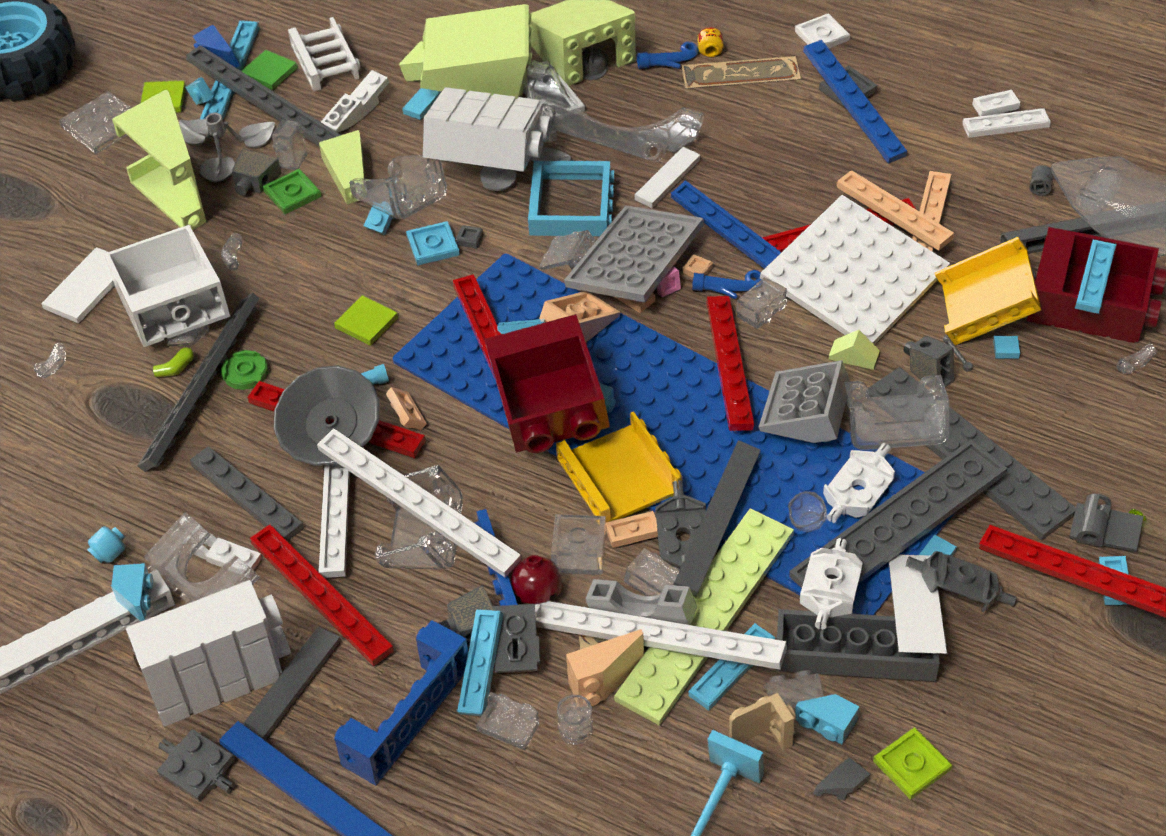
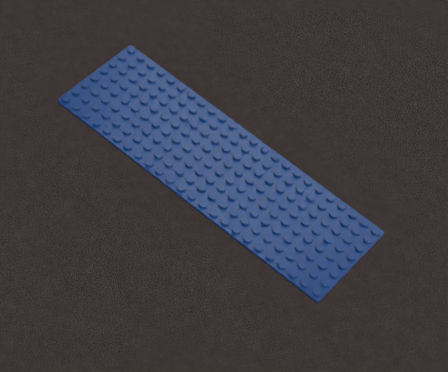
M503 254L476 279L497 326L501 322L539 319L545 301L580 293L576 289L565 287V283L509 254ZM457 297L393 356V363L509 429L496 381ZM620 313L619 317L586 342L599 383L613 388L616 402L613 410L607 413L610 427L601 429L599 434L591 439L578 440L572 437L565 439L566 443L572 450L631 425L630 412L634 411L637 417L645 422L649 434L656 437L661 451H665L668 454L673 468H677L680 471L684 495L704 502L706 504L705 510H707L738 440L760 449L717 549L720 550L750 508L794 529L793 537L765 576L800 596L802 588L789 577V571L811 556L812 552L822 548L864 517L856 518L848 514H841L835 523H832V520L829 521L827 515L833 507L828 504L823 494L824 485L826 484L828 487L850 458L851 450L876 452L879 448L839 428L837 439L816 443L760 431L759 424L770 391L746 378L754 427L753 430L729 431L717 363ZM561 441L554 442L546 451L557 457L556 443ZM887 453L884 458L895 471L894 480L870 512L925 472ZM861 485L853 486L855 490L865 489ZM667 498V499H665V500H663V501H660V502H658V503H656V504H654V505H651V506L647 507V509H649V510H651V511H653V512L655 513V507L658 506V505H660L661 503L665 502L666 500H668V499H670V498ZM955 513L898 555H919L932 537L940 533ZM889 562L858 584L851 614L876 615L890 597L892 585Z

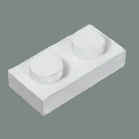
M1012 90L973 98L972 105L979 116H988L1019 109L1020 101Z

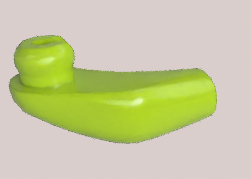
M184 347L169 362L153 366L154 376L169 377L179 375L193 360L194 353L192 349Z

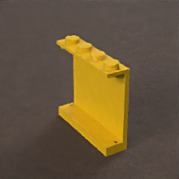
M1019 237L934 273L943 286L949 324L944 326L945 333L954 345L1041 310L1028 250Z
M634 411L630 412L631 425L571 450L565 440L556 443L557 460L602 527L605 526L606 522L624 518L674 496L672 482L677 481L678 487V480L682 481L680 471L677 468H673L668 454L665 451H661L656 437L649 434L643 419H639Z

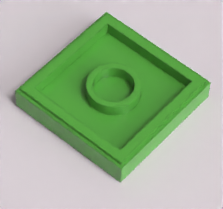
M265 50L245 67L242 72L268 89L274 90L297 69V63Z
M300 169L263 186L264 192L285 215L322 197L321 191Z

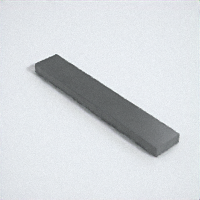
M318 626L243 725L266 741L340 644V636Z

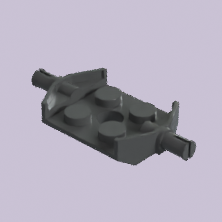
M678 480V487L677 481L672 482L674 496L655 507L660 562L674 570H680L706 513V504L684 495L683 481ZM681 531L687 532L690 538L687 541H680L676 538L677 533Z
M935 551L928 559L925 558L924 561L912 558L911 556L906 561V567L922 573V578L930 592L933 593L936 586H939L947 591H953L966 596L971 600H977L984 603L982 612L991 607L995 601H1000L1010 606H1013L1016 601L1015 595L1002 591L996 573L943 552Z

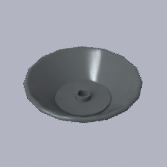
M339 365L317 367L298 376L282 392L274 410V432L281 448L295 460L313 466L337 464V462L319 451L317 444L331 430L335 429L363 448L371 440L380 420V400L373 384L357 370ZM334 420L332 424H328L329 421Z

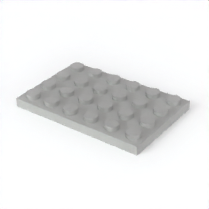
M625 205L565 278V287L646 302L704 226L703 218Z

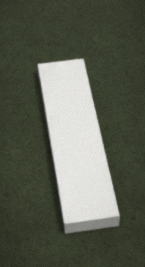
M1042 108L963 119V127L968 138L1048 128L1050 127V120L1045 109Z
M682 147L635 194V200L653 208L700 161V154Z

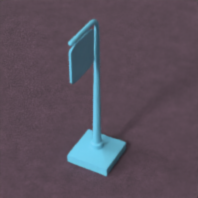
M712 730L708 737L710 762L721 766L722 773L691 836H701L732 777L739 774L760 784L764 776L762 751Z

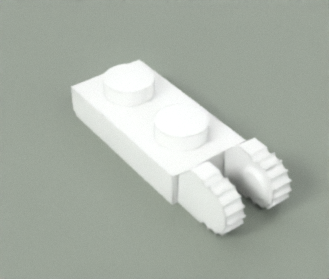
M204 531L198 535V539L211 548L208 550L203 545L193 543L189 549L192 554L205 559L211 564L246 577H250L262 559L259 552L221 538H216Z

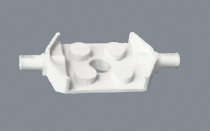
M882 443L876 452L851 450L850 458L828 487L826 484L824 485L823 494L828 504L833 507L827 515L829 521L832 520V523H835L841 514H848L857 518L866 516L894 480L895 471L884 458L891 450L888 444ZM861 485L865 489L855 490L853 486Z
M838 538L835 548H820L812 552L800 594V604L818 615L815 626L820 629L821 621V629L826 628L828 617L852 613L863 563L855 554L846 552L847 541L845 539L842 540L841 544V538ZM832 574L836 575L838 578L829 579L826 576Z

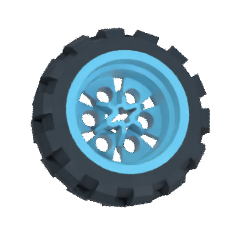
M0 0V102L2 99H10L11 101L25 100L26 96L32 94L38 96L49 91V86L52 84L58 85L66 77L67 70H71L76 53L75 41L67 17L54 3H50L48 0Z

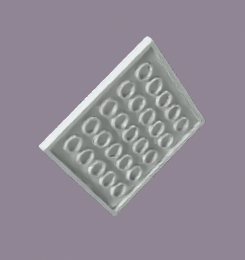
M841 195L760 273V279L844 335L860 330L875 345L938 280L934 273L949 267L950 263Z

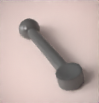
M945 335L943 342L954 347V353L962 362L963 370L970 372L973 367L972 363L965 360L950 338Z

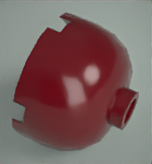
M531 555L523 559L515 566L511 575V586L515 598L516 595L521 597V602L538 604L550 601V596L555 593L558 596L563 588L558 566L551 559L542 556Z

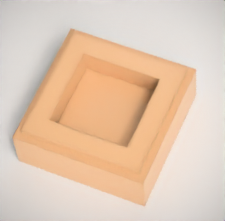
M693 254L683 267V274L693 277L694 273H704L706 276L713 268V262Z

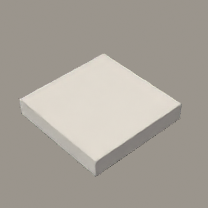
M829 13L795 26V32L807 45L822 39L826 46L831 48L850 40V34Z

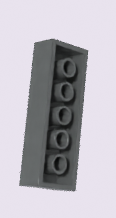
M778 609L777 640L786 641L787 650L781 669H775V671L936 682L939 668V653L899 652L894 616L846 614L828 617L826 628L821 629V621L820 629L815 626L818 615L814 612Z

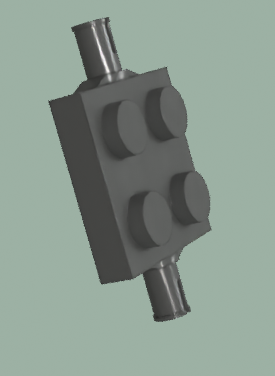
M192 729L177 746L165 738L161 740L163 743H159L158 748L168 753L169 756L157 770L158 774L197 801L201 802L207 793L216 786L228 794L232 792L231 789L235 788V783L224 777L226 770L235 760L234 756Z

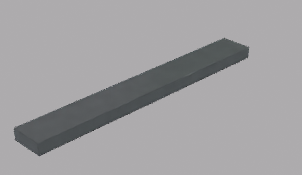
M739 440L673 584L674 586L690 587L694 597L699 592L760 452V449Z

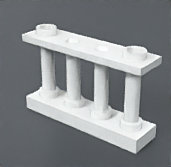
M333 17L329 18L331 28L304 36L302 34L299 35L296 27L288 29L291 46L313 91L321 90L320 81L323 78L350 70L355 80L359 79L358 70H361L359 60L353 57L343 37L341 25L336 24ZM331 36L335 39L311 47L305 46V43ZM338 47L341 50L340 52L315 59L311 57L313 54ZM345 59L347 62L324 70L317 69V66Z

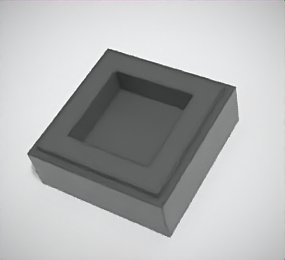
M462 225L456 238L457 245L477 249L483 236V228Z

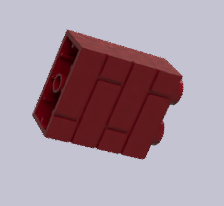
M1048 227L1035 280L1041 310L1028 315L1027 321L1048 326L1054 325V327L1077 332L1080 330L1082 333L1101 337L1109 336L1111 339L1130 343L1139 342L1142 327L1156 328L1162 301L1150 299V294L1162 295L1166 280V269L1156 267L1159 248ZM1093 240L1116 244L1099 314L1075 309Z
M577 314L484 339L516 453L525 450L531 453H541L548 450L554 442L572 437L578 440H588L598 435L601 429L610 427L604 396Z

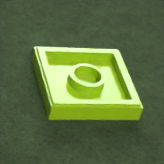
M185 81L145 82L141 103L167 90L169 91L175 113H179L183 105Z
M362 295L334 322L336 329L371 346L398 319V313Z
M915 727L873 758V762L910 800L952 769V764Z

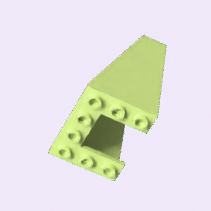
M566 0L530 13L532 14L530 24L532 26L531 46L543 61H548L568 86L583 81L582 48L609 38L613 39L616 43V65L618 67L636 61L635 12L610 0Z
M523 4L426 19L422 49L425 50L420 88L442 92L447 87L466 90V92L491 93V96L493 94L514 96L515 99H518V96H522L524 88L522 81H526L528 73L526 65H530L532 53L530 52L532 39H530L532 14L529 13V5Z
M164 90L113 118L112 121L117 136L121 137L127 134L149 154L126 167L131 184L180 228L190 225L191 229L194 230L206 223L191 160L169 91Z

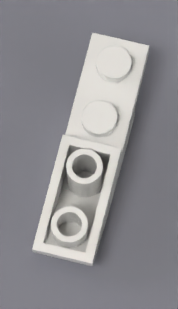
M371 70L351 95H343L321 123L335 132H340L359 122L379 103L378 95L389 84L388 78Z

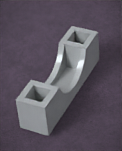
M593 579L585 599L588 607L592 609L691 625L697 609L691 589L687 586L665 585L662 593L656 596H641L628 591L617 581Z

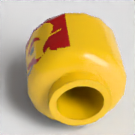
M712 27L701 30L697 38L699 52L707 57L719 55L724 47L721 31Z

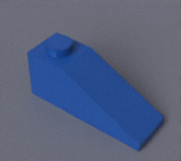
M214 25L193 35L196 42L193 44L195 49L201 45L232 66H240L232 49Z

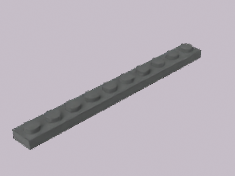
M201 45L186 54L187 62L320 147L319 142L341 136Z
M251 293L239 302L137 465L144 472L152 467L157 468L163 462L164 456L162 455L175 442L173 437L183 429L186 424L184 421L186 416H189L197 406L195 404L196 400L201 398L206 392L207 388L205 386L207 382H210L216 376L217 371L215 369L227 358L225 353L237 342L236 335L243 331L247 325L246 319L252 316L257 309L255 305L259 297L254 293Z

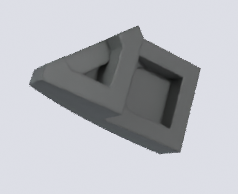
M849 757L815 787L813 794L820 797L823 793L833 794L837 799L845 800L847 793H852L864 785L871 774Z

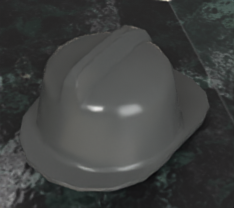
M592 45L582 50L583 79L597 80L602 78L607 72L608 55Z

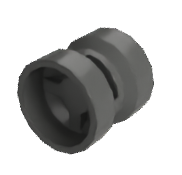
M1040 165L1033 169L1029 189L1033 194L1044 196L1051 191L1054 172L1050 167Z

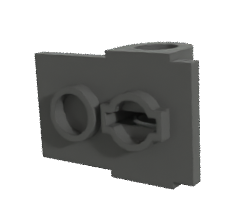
M1090 494L1086 497L1085 504L1077 503L1070 539L1098 547L1103 545L1132 552L1137 551L1144 516L1111 510V500L1102 494ZM1099 499L1105 501L1106 504L1098 505Z
M535 604L493 606V611H501L503 613L494 664L495 673L537 671V666H540L539 636H536Z

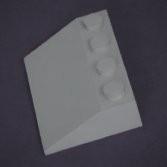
M843 360L775 372L759 424L760 431L812 443L829 442L837 439L851 384Z

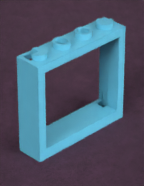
M534 161L528 215L529 236H601L612 222V214H609V212H613V199L609 198L614 197V185H610V183H614L615 172L610 170V161ZM543 179L603 180L600 216L540 215Z

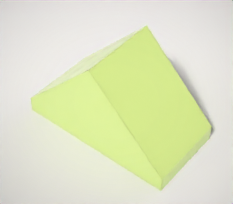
M857 330L834 341L829 354V360H843V363L874 370L880 350L860 330Z

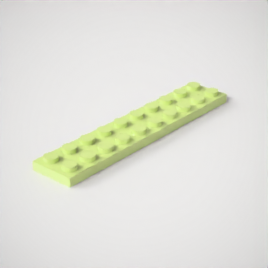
M750 508L712 560L699 592L694 597L697 609L691 625L727 631L793 537L794 529ZM649 647L614 695L615 702L660 726L708 657Z

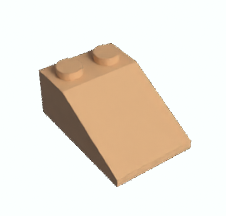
M584 291L545 301L539 319H545V322L577 314L585 342H587L619 317L620 311L590 292Z
M642 629L566 654L568 683L579 708L597 705L627 679L644 655Z

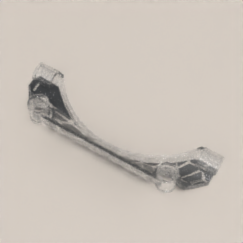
M532 60L527 69L529 99L543 102V116H550L552 118L551 129L650 161H661L667 150L676 152L696 140L704 121L703 112L682 107L668 118L646 126L626 128L608 125L592 118L573 102L564 89L553 66ZM656 146L657 154L651 157L650 150Z

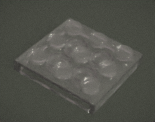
M108 91L59 119V123L73 137L97 154L127 136V134L121 137L117 136L112 119L131 108Z

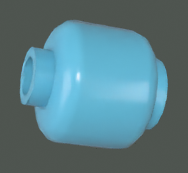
M104 526L88 540L90 547L87 550L100 563L103 561L111 563L125 550V544L122 541L125 536L116 527L111 530Z

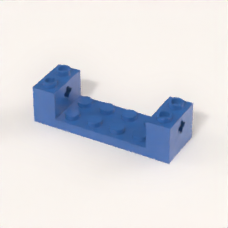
M433 620L426 627L421 628L416 636L421 668L426 670V673L420 680L414 682L410 693L404 700L402 699L397 703L389 719L384 720L380 724L378 732L353 718H350L345 725H341L336 731L334 739L341 766L375 786L464 676L468 656L466 638Z

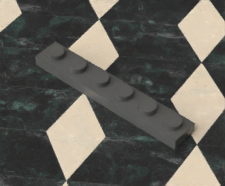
M209 446L190 459L193 468L263 526L267 527L270 524L286 541H289L304 529L303 523Z

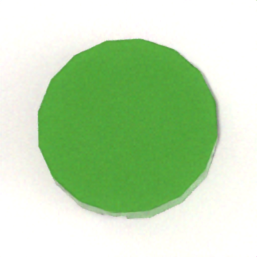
M245 350L233 354V357L229 360L227 358L223 362L221 367L222 377L225 383L234 389L245 390L254 388L259 381L263 382L267 377V361L256 351Z

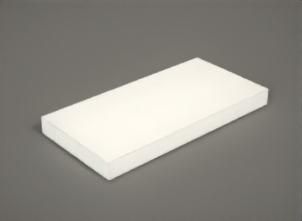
M96 247L43 301V309L79 323L115 286L104 255L108 252Z

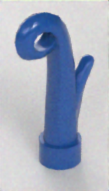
M685 42L681 45L682 52L637 53L638 69H646L649 66H668L679 69L681 65L678 62L695 57L699 52L698 46L693 42Z
M757 270L747 272L745 274V281L705 276L704 273H694L692 290H710L737 299V294L732 291L756 290L765 281L760 279L761 272Z

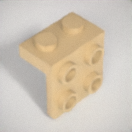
M778 693L770 697L764 696L756 703L746 708L740 707L729 717V737L739 742H744L770 730L782 750L788 749L793 745L795 713L790 705H785Z

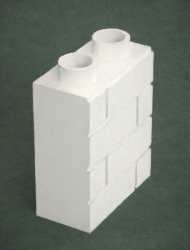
M445 87L424 116L423 157L524 171L531 157L540 158L543 141H549L552 118L542 115L543 102H540V100L521 97L515 99L514 96L499 94L491 96V93L466 92V90Z
M190 225L104 254L115 288L143 347L163 341L166 337L169 339L230 317L221 282Z
M248 580L126 627L163 727L188 718L192 713L195 715L218 706L222 701L225 703L248 694L252 689L255 691L276 682L282 674L279 658L291 654V651L280 626L283 625L272 595L258 599L251 581Z

